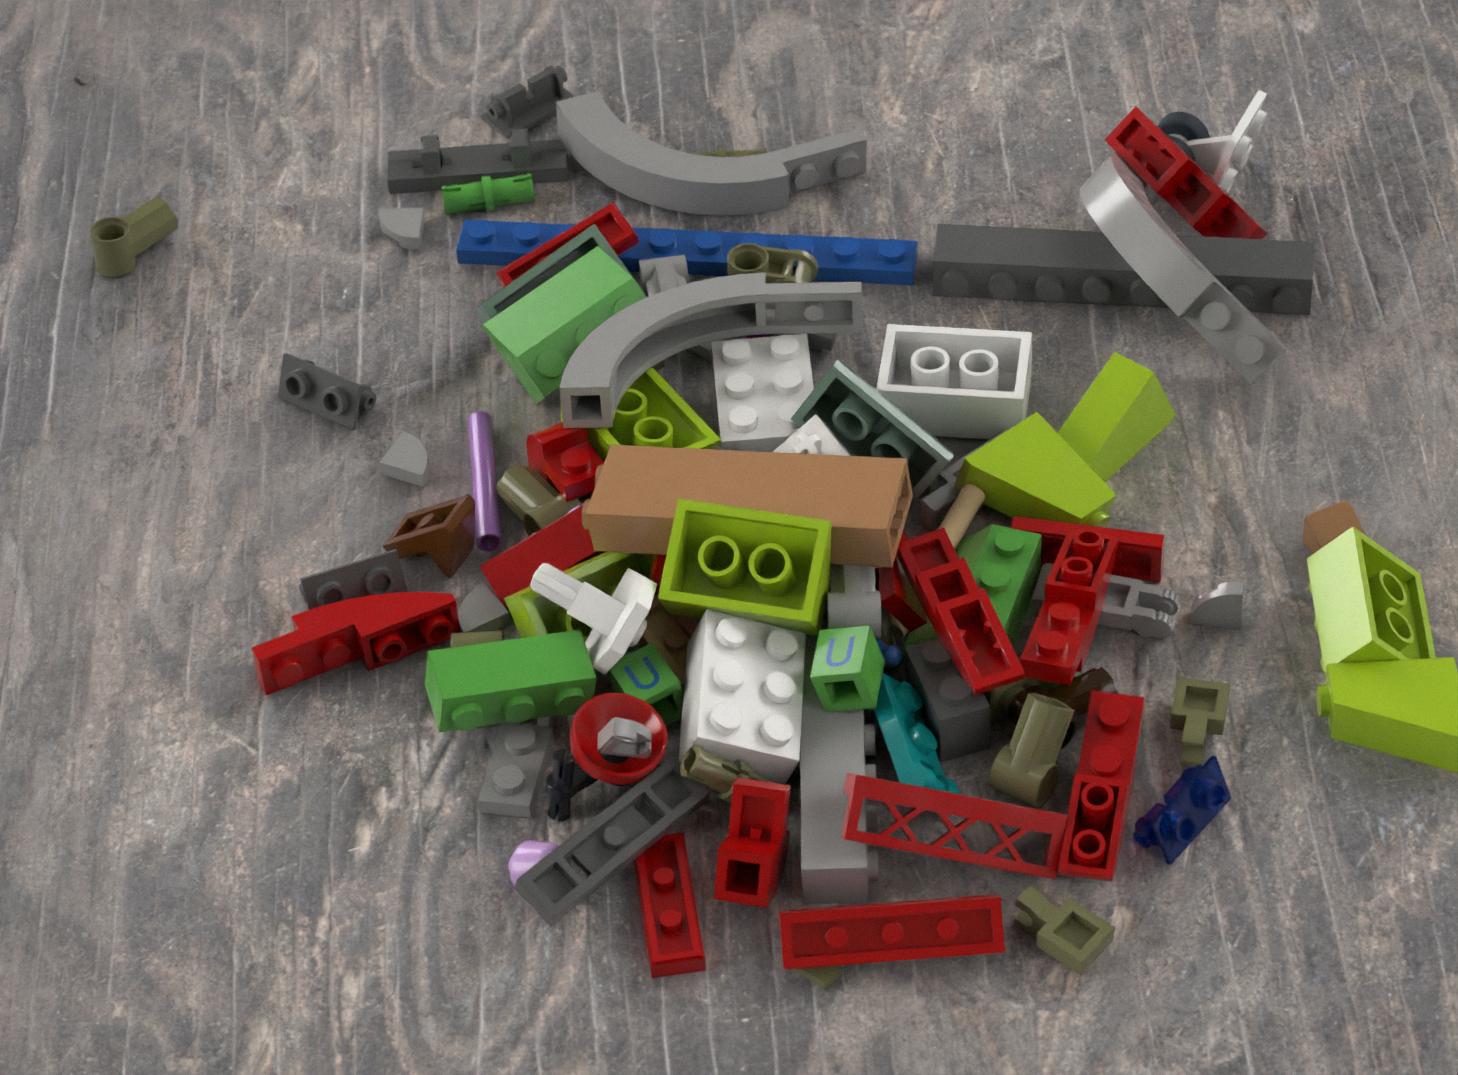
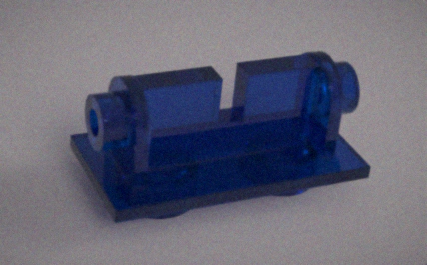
M1211 756L1203 766L1195 765L1194 767L1185 768L1181 773V777L1163 795L1167 805L1156 803L1144 817H1140L1135 822L1133 837L1144 848H1149L1151 845L1159 846L1166 863L1171 865L1232 798L1217 757Z

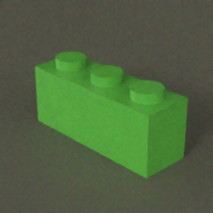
M581 629L428 651L425 687L439 732L467 731L480 726L507 722L521 723L529 719L555 715L576 714L577 710L585 702L594 696L596 674Z

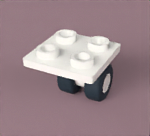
M1258 90L1232 135L1210 138L1204 123L1196 116L1186 112L1167 114L1162 118L1158 127L1228 193L1238 174V171L1233 168L1236 167L1242 170L1254 147L1251 144L1252 139L1249 138V135L1256 138L1268 113L1261 110L1267 93Z

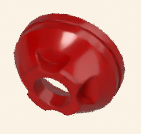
M606 693L595 696L585 702L577 710L570 730L571 751L581 768L598 780L616 785L635 783L652 773L658 767L665 754L668 740L666 726L657 711L645 701L623 693ZM613 717L638 722L651 731V755L646 759L629 757L620 764L609 763L597 751L598 733Z

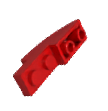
M1068 529L1045 583L1043 605L1020 657V664L1025 672V677L1071 685L1075 673L1082 672L1109 586L1118 548V536L1102 534L1093 529Z
M397 592L342 600L291 616L294 627L293 632L254 646L251 649L258 682L266 695L293 686L329 670L339 668L357 659H361L367 671H371L431 646L441 644L451 639L452 633H461L456 600L452 594L435 592Z
M1091 691L1078 771L1074 775L1058 867L1059 875L1113 882L1136 773L1137 750L1145 708L1144 697Z

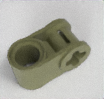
M743 243L730 249L727 254L728 276L766 273V283H811L816 278L819 269L818 262L814 256L799 249L787 250L764 247L753 243ZM797 262L798 265L796 272L794 274L792 267L793 264Z

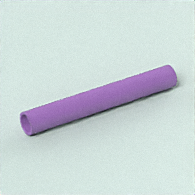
M480 411L469 416L468 431L473 499L475 500L476 541L479 549L490 552L497 550L501 546V530L496 487L492 418L488 413Z

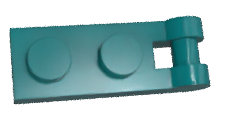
M882 673L877 705L874 710L899 782L959 794L956 782L945 777L935 751L937 749V741L932 732L927 728L920 710L923 706L920 695L909 683H901Z

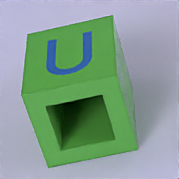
M870 625L819 631L810 679L825 712L876 708L885 660Z
M652 642L634 652L623 655L608 671L614 693L632 695L645 701L657 711L665 726L682 718L683 691L681 683Z

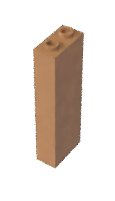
M611 445L604 465L597 467L595 489L591 499H586L583 504L582 525L585 530L590 532L594 551L667 555L677 500L679 498L830 520L832 523L830 564L893 567L913 494L906 458Z

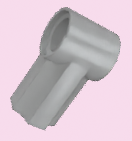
M685 254L638 261L641 289L647 297L689 283Z
M830 564V592H827L828 629L870 625L875 638H881L880 591H875V566Z

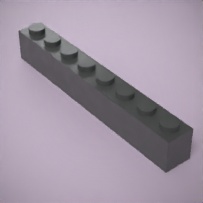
M938 224L932 260L933 296L1169 308L1127 263L1103 232ZM1176 235L1205 268L1250 312L1310 315L1314 242Z

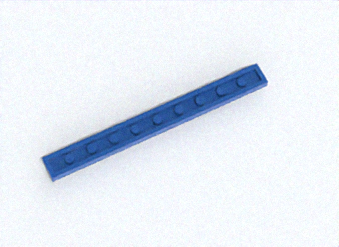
M464 220L456 247L457 262L460 264L507 266L576 224ZM633 228L638 235L639 243L618 255L629 272H639V260L685 254L688 275L728 276L727 254L730 249L743 243H753L764 247L787 250L799 249L813 255L819 266L817 276L813 281L913 286L918 258V241L761 234L756 232L740 233L712 230ZM795 262L792 267L794 274L797 269V262Z

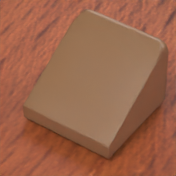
M1347 500L1310 513L1305 517L1303 542L1314 554L1351 527H1355L1363 534L1365 532L1353 507Z

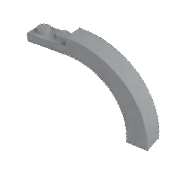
M599 91L556 102L558 135L567 150L580 165L609 187L649 205L672 211L715 216L747 215L774 211L789 207V193L866 172L867 139L861 128L759 155L713 157L673 150L642 137L614 115Z
M1113 152L1079 189L1082 202L1087 211L1115 249L1178 317H1184L1250 384L1255 383L1287 348L1179 240L1148 200L1144 192V188L1148 184L1117 152Z
M752 273L695 281L646 297L604 321L580 343L570 357L560 384L563 428L613 427L617 406L627 389L638 377L662 360L697 345L746 335L863 333L862 282L766 283V273Z

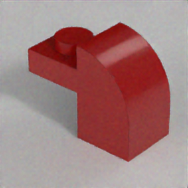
M563 422L528 435L526 449L529 466H532L559 494L561 493L566 502L594 492L596 470L599 465H604V462L589 443L587 428H563Z
M737 778L734 781L729 833L718 847L714 889L715 900L767 908L774 899L779 888L788 853L790 831H786L791 785Z

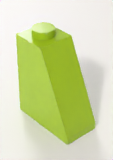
M1114 352L1057 433L1106 482L1170 424L1176 414L1155 373Z
M1035 412L965 457L954 483V486L959 491H961L965 484L977 486L985 494L983 504L1012 518L1013 516L1098 527H1106L1110 522L1111 517L1108 513L1117 496L1038 412Z
M1455 657L1327 664L1325 685L1317 686L1316 701L1318 716L1328 718L1331 738L1452 772H1458V672Z

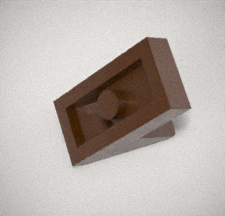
M470 494L407 513L383 544V548L387 552L397 549L399 559L414 554L417 557L428 554L447 577H453L474 548L475 500Z

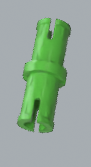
M531 173L497 179L484 176L481 177V181L441 186L446 215L486 209V213L495 212V207L535 202Z

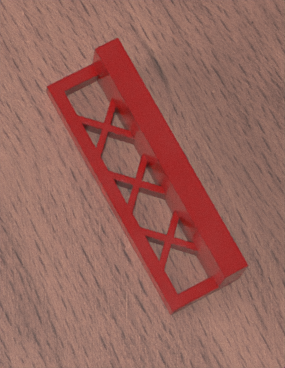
M847 773L843 794L850 796L842 839L1050 879L1056 878L1067 819L1065 814ZM863 798L883 802L895 821L877 834L858 831ZM894 804L913 807V809L901 816ZM925 810L936 812L948 830L930 844L919 842L907 825V822ZM947 814L965 817L966 819L954 826ZM978 820L988 822L1000 842L982 854L971 852L959 834ZM999 824L1017 827L1018 829L1007 836ZM900 828L908 840L890 837L889 835ZM1030 830L1048 833L1049 837L1043 866L1024 862L1012 843ZM953 838L960 850L942 847V845ZM1005 848L1013 860L995 857L994 855Z
M998 894L778 910L783 970L1005 953L1001 897Z

